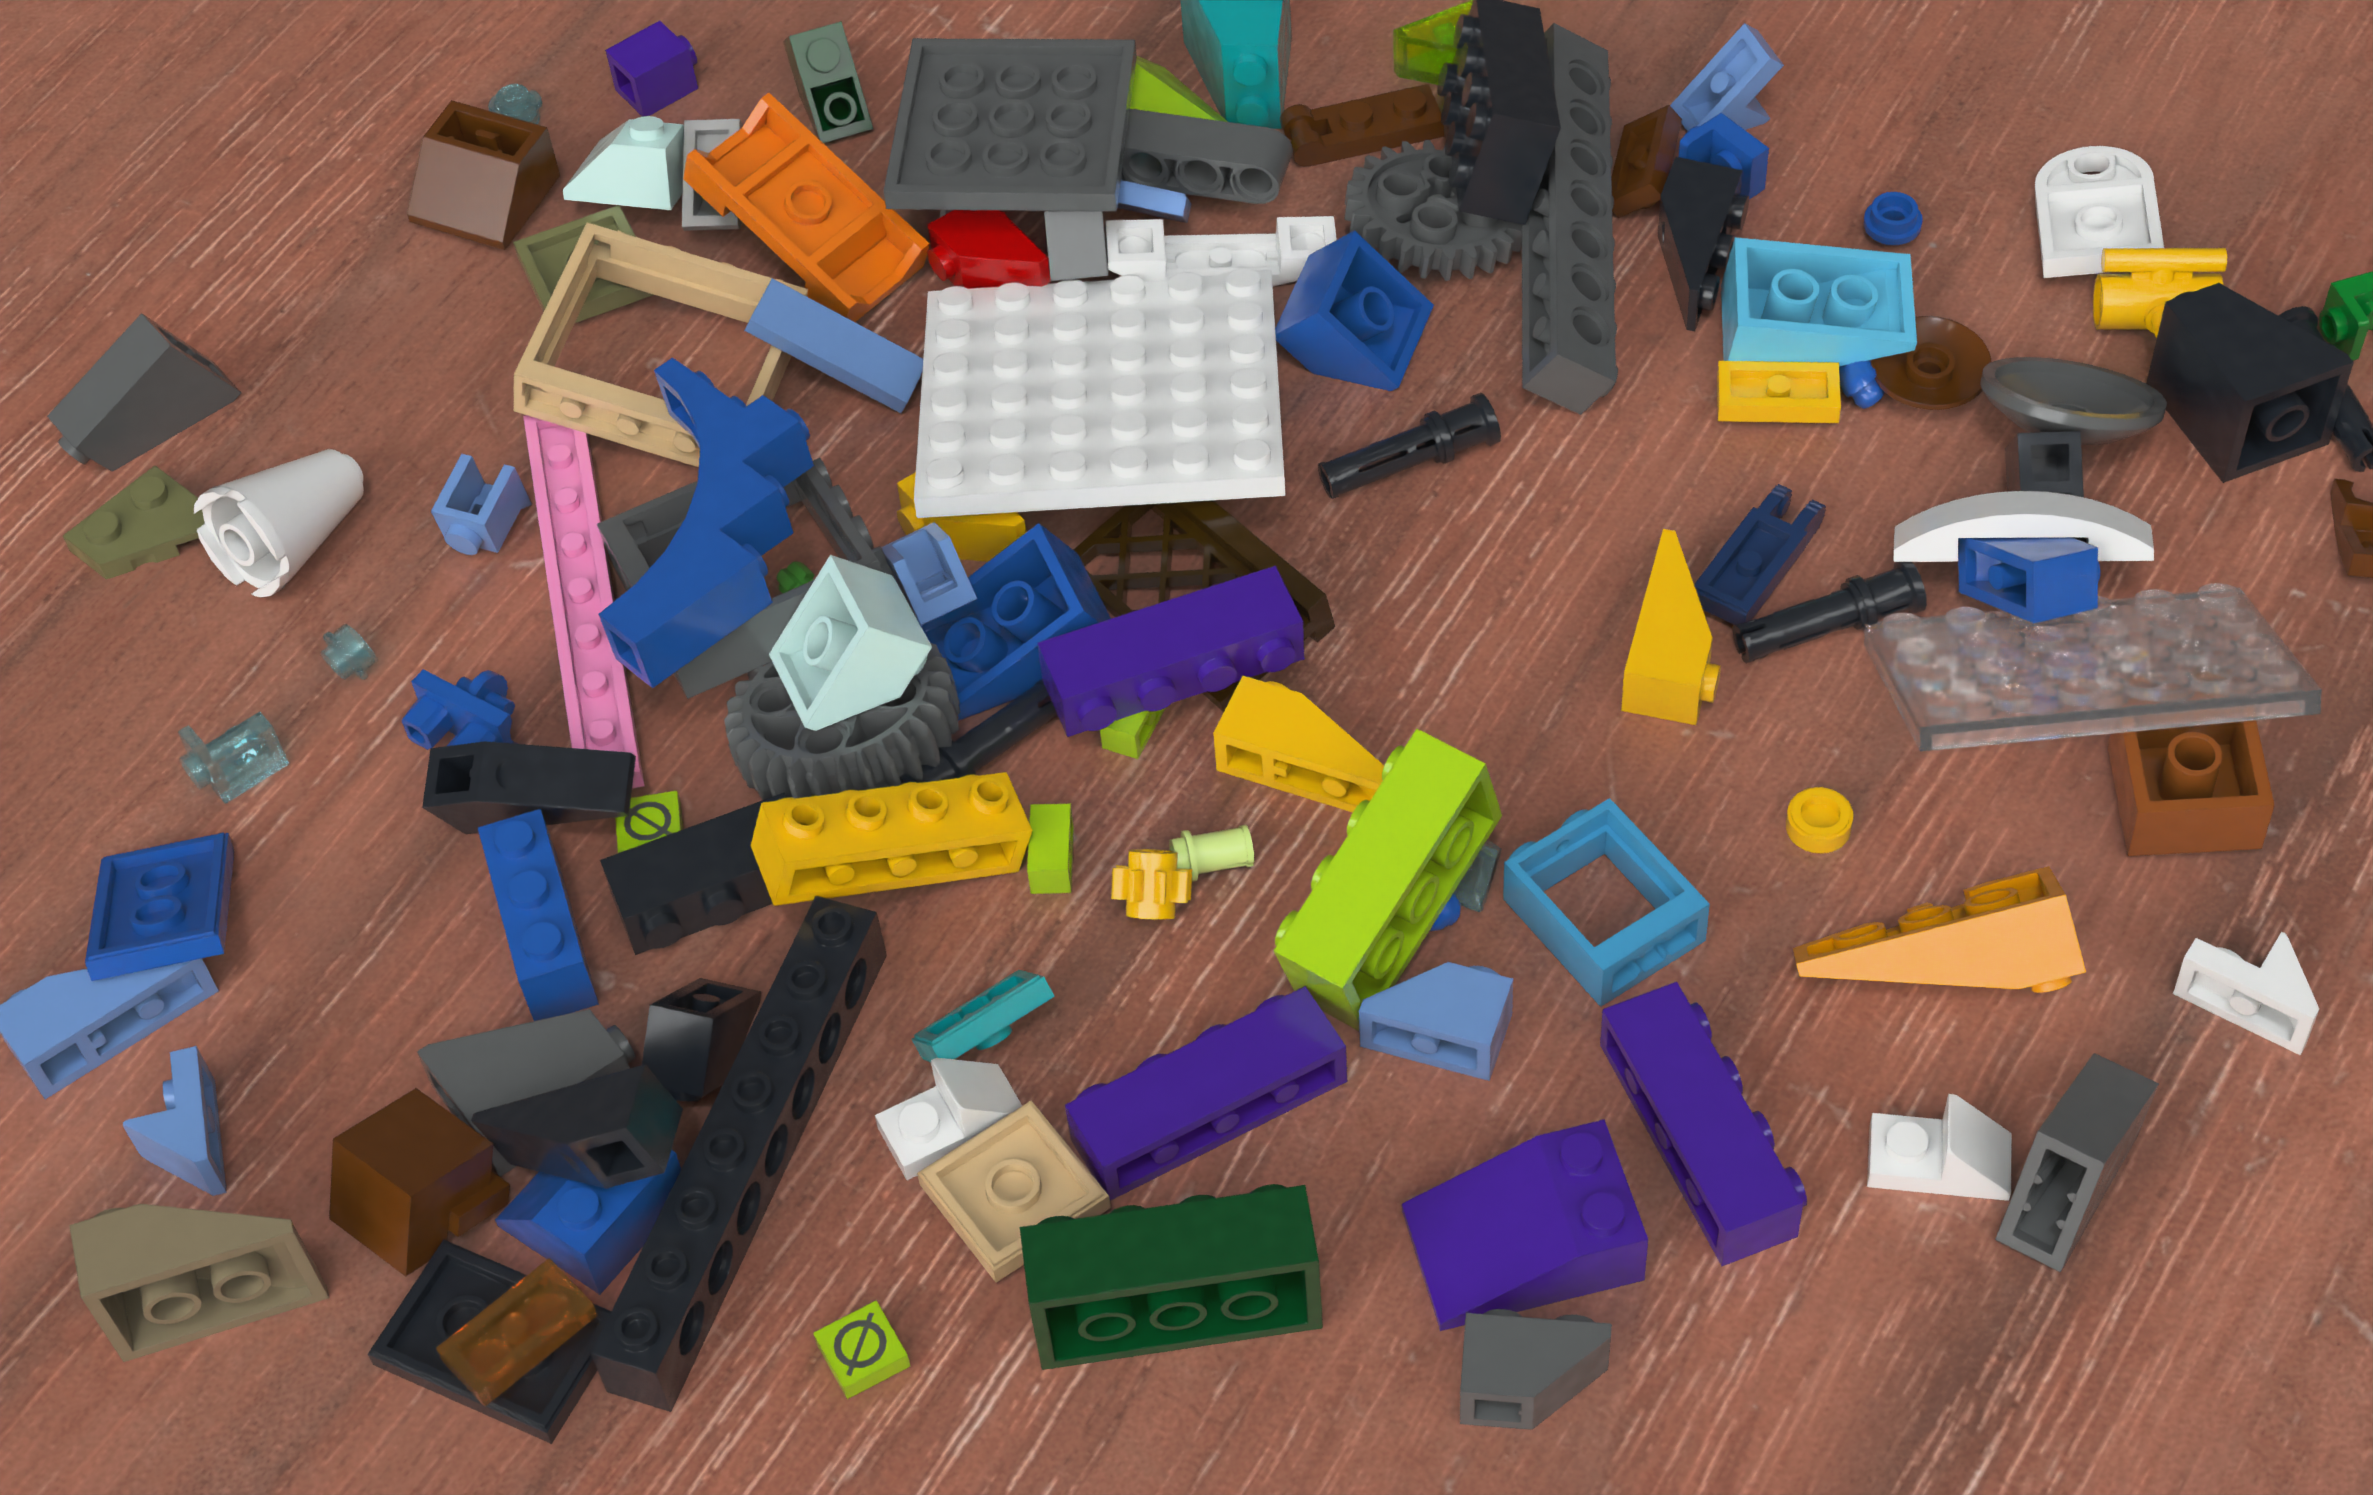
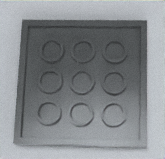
M913 38L883 191L886 209L1117 211L1137 59L1135 40Z

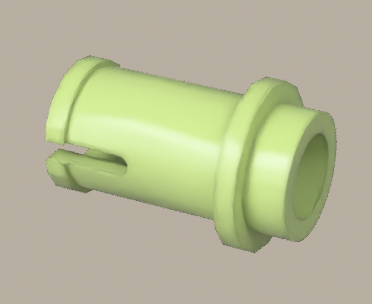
M1247 825L1193 836L1189 830L1181 831L1180 838L1169 840V850L1178 852L1177 868L1192 869V882L1198 880V874L1243 866H1254L1253 843Z

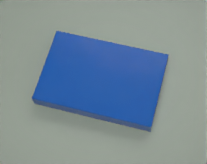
M219 833L106 856L101 859L85 964L91 981L225 953L234 861V848L229 833Z

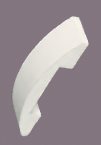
M1334 216L1277 217L1276 234L1164 236L1163 219L1105 221L1108 270L1121 276H1137L1144 282L1169 280L1171 276L1180 272H1193L1201 277L1228 273L1236 269L1248 268L1255 271L1272 270V286L1283 285L1298 280L1310 254L1337 240Z
M2011 491L1975 495L1953 500L1925 510L1895 526L1894 562L1958 561V538L2086 537V543L2098 547V561H2154V545L2150 524L2114 506L2069 494Z

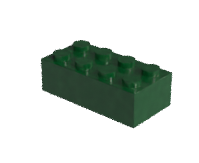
M1269 1184L1258 1187L1246 1194L1219 1198L1211 1195H1195L1182 1200L1178 1204L1151 1208L1127 1205L1118 1207L1109 1214L1077 1219L1069 1216H1053L1040 1221L1036 1225L1019 1227L1028 1302L1042 1370L1323 1328L1319 1258L1306 1185L1286 1187L1279 1184Z

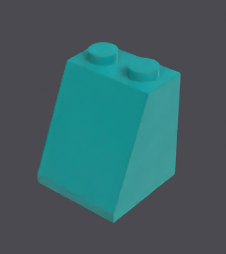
M1180 0L1184 44L1220 115L1226 121L1232 123L1282 129L1280 115L1284 111L1292 42L1290 0Z

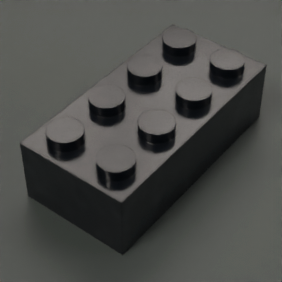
M1473 0L1469 15L1461 14L1457 21L1453 45L1457 50L1453 62H1445L1443 64L1437 86V94L1444 96L1441 124L1448 126L1445 155L1452 156L1449 186L1456 187L1458 209L1460 212L1525 225L1561 129L1540 8L1503 0Z

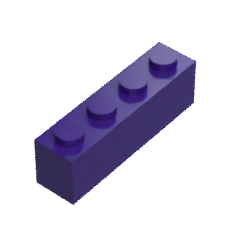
M1276 566L1037 642L1042 680L1067 737L1085 731H1098L1106 728L1116 720L1143 711H1159L1176 701L1207 691L1216 692L1223 690L1232 683L1240 681L1242 676L1253 677L1265 672H1278L1287 668L1292 663L1305 659L1303 620Z
M1674 982L1602 1009L1600 1046L1721 1266H1725L1797 1238L1802 1210L1807 1205V1196L1797 1172L1790 1166L1784 1168L1774 1152V1137L1766 1118L1760 1111L1751 1112L1743 1098L1742 1081L1734 1062L1728 1056L1720 1057L1712 1044L1711 1027L1704 1010L1697 1002L1690 1004L1678 982Z
M1306 986L1286 996H1273L1261 1003L1254 1012L1227 1025L1218 1024L1202 1032L1195 1041L1169 1054L1153 1055L1144 1060L1136 1070L1108 1084H1095L1082 1091L1075 1100L1065 1104L1070 1139L1089 1171L1109 1195L1111 1201L1348 1082L1346 1045Z

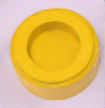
M1814 787L1805 789L1792 798L1787 810L1786 831L1796 846L1811 853L1821 854L1836 851L1848 841L1853 823V809L1849 801L1842 794L1829 788Z

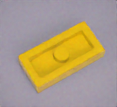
M1718 361V421L1839 423L1841 411L1839 363Z

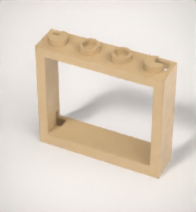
M587 222L515 370L514 412L699 467L700 448L694 438L669 415L663 399L554 366L596 277L746 323L749 322L772 278L737 268L729 263L717 262L690 254L673 246H664L625 234L619 230L614 231ZM775 279L805 296L808 295V289L783 282L781 279ZM771 345L746 406L762 395L773 401L791 355Z

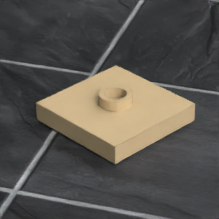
M1032 1101L1021 1106L917 1173L920 1186L996 1283L1024 1265L1019 1227L1036 1225L1040 1221L1053 1216H1069L1074 1219L1097 1216L1111 1208L1109 1195Z

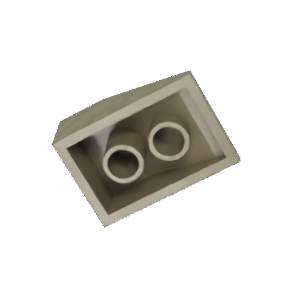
M137 1204L127 1208L107 1209L95 1215L94 1218L69 1225L80 1296L123 1362L329 1298L327 1286L291 1219Z

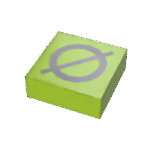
M677 791L631 798L629 816L615 817L618 853L683 830L681 802Z
M877 1300L813 1333L819 1350L847 1399L910 1367L908 1355Z

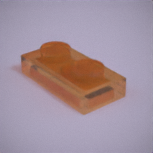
M548 1258L440 1344L436 1350L444 1364L485 1407L598 1315L593 1303Z

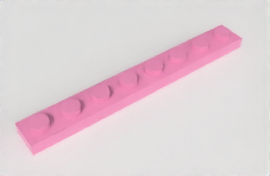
M525 415L523 418L571 746L578 749L630 752L634 754L636 760L632 789L645 785L626 667L615 658L598 615L613 603L615 598L607 549L597 527V524L602 522L589 436L584 432Z

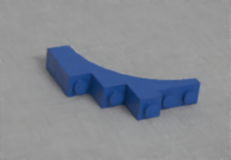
M674 358L656 368L654 372L669 415L694 438L700 448L698 483L686 518L665 552L634 586L598 614L615 658L651 688L657 686L773 603L764 578L768 575V568L762 555L794 533L786 511V507L789 506L790 502L783 487L814 466L806 442L810 438V433L805 422L797 412L790 408L782 409L764 395L746 406L738 397L732 396L729 398L715 388L714 384L703 372L696 371L694 373Z

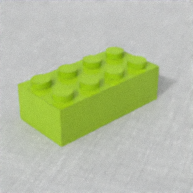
M1419 729L1415 730L1405 747L1399 745L1392 751L1383 768V782L1370 801L1363 800L1355 808L1347 825L1348 836L1335 856L1328 855L1321 861L1311 881L1312 892L1299 912L1293 910L1285 917L1275 937L1276 947L1274 953L1293 990L1296 991L1306 986L1323 1012L1358 1031L1359 1009L1363 999L1395 986L1502 817L1486 763Z

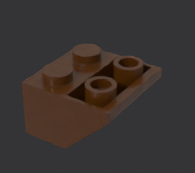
M451 100L423 136L407 212L409 222L506 250L560 177L547 127Z

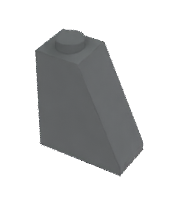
M141 313L47 417L62 433L63 436L58 440V443L69 455L84 465L92 459L113 472L234 402L241 392L212 360Z
M590 1009L432 1043L417 1051L432 1087L451 1113L482 1136L484 1135L471 1121L474 1113L630 1069L628 1063L636 1059L631 1045L616 1025L606 1030ZM493 1146L492 1168L501 1177L516 1166L509 1164Z
M2094 1053L2037 1131L1995 1240L2061 1272L2137 1139L2159 1083Z

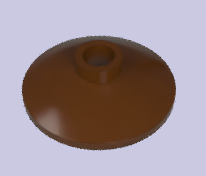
M1935 316L1915 317L1917 345L1914 351L1870 360L1871 366L1876 370L1877 376L1875 380L1885 393L1903 404L1926 410L1955 408L1976 398L1983 391L1980 385L1983 368L1992 362L1986 344L1974 331L1956 321Z

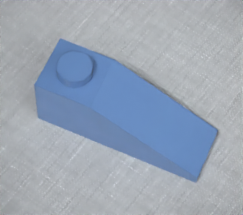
M203 959L91 981L87 969L47 976L29 988L13 994L6 1002L0 1005V1034L43 1098L47 1099L214 995L219 990Z

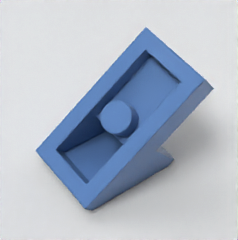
M1744 23L1670 106L1682 118L1681 123L1687 132L1695 126H1701L1720 113H1723L1744 130L1765 124L1770 120V117L1755 96L1784 65L1760 32Z
M197 1046L170 1052L172 1079L163 1081V1096L167 1110L128 1119L123 1122V1127L138 1153L149 1162L212 1196L227 1193L215 1079Z

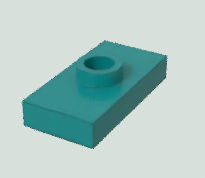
M1017 970L914 1034V1038L911 1040L923 1060L931 1062L935 1058L956 1059L973 1047H976L977 1050H983L1001 1042L1012 1033L1010 1024L1055 996L1044 976Z

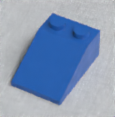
M1038 523L968 577L977 597L976 600L922 625L921 628L929 642L937 645L942 657L946 658L947 664L950 666L960 702L961 712L958 714L959 721L1016 699L1042 679L1037 642L1109 620L1111 617L1078 553Z

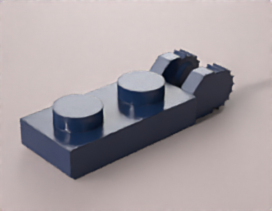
M1780 484L1776 485L1758 509L1753 507L1695 582L1694 586L1702 609L1734 625L1751 621L1804 551L1818 528H1820V524L1825 516L1826 506L1812 499V501L1806 504V507L1803 508L1792 524L1787 523L1780 518L1783 517L1790 506L1792 490Z

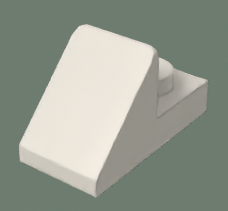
M2284 932L2280 933L2260 968L2244 961L2238 954L2229 949L2215 947L2195 938L2183 959L2173 992L2174 995L2298 1055H2301L2308 1042L2319 1012L2315 997L2289 938Z
M935 1058L931 1060L935 1087L875 1115L878 1130L906 1180L918 1176L917 1173L1022 1106L998 1064Z
M1948 1094L1943 1119L1872 1113L1869 1126L1867 1187L2009 1201L2011 1196L2012 1133L1954 1094Z

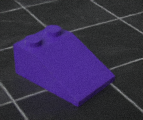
M1605 1119L1535 1136L1402 1203V1213L1440 1331L1464 1326L1466 1313L1483 1314L1494 1309L1520 1312L1645 1280L1648 1237Z

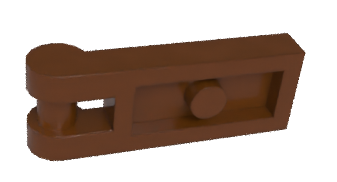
M1429 84L1315 109L1297 104L1288 107L1280 115V123L1284 134L1291 140L1294 160L1303 167L1378 152L1385 146L1390 149L1401 147L1403 141L1414 144L1444 137L1441 111Z

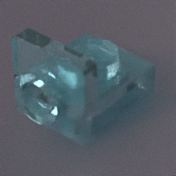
M261 712L228 729L224 734L206 745L189 725L178 731L187 751L186 754L179 758L184 770L198 789H202L209 784L224 804L289 765V761L273 726Z

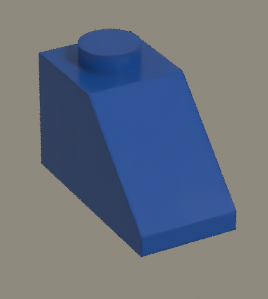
M2072 537L1958 538L1960 593L2032 623L2098 608V582L2101 574L2098 561V547Z

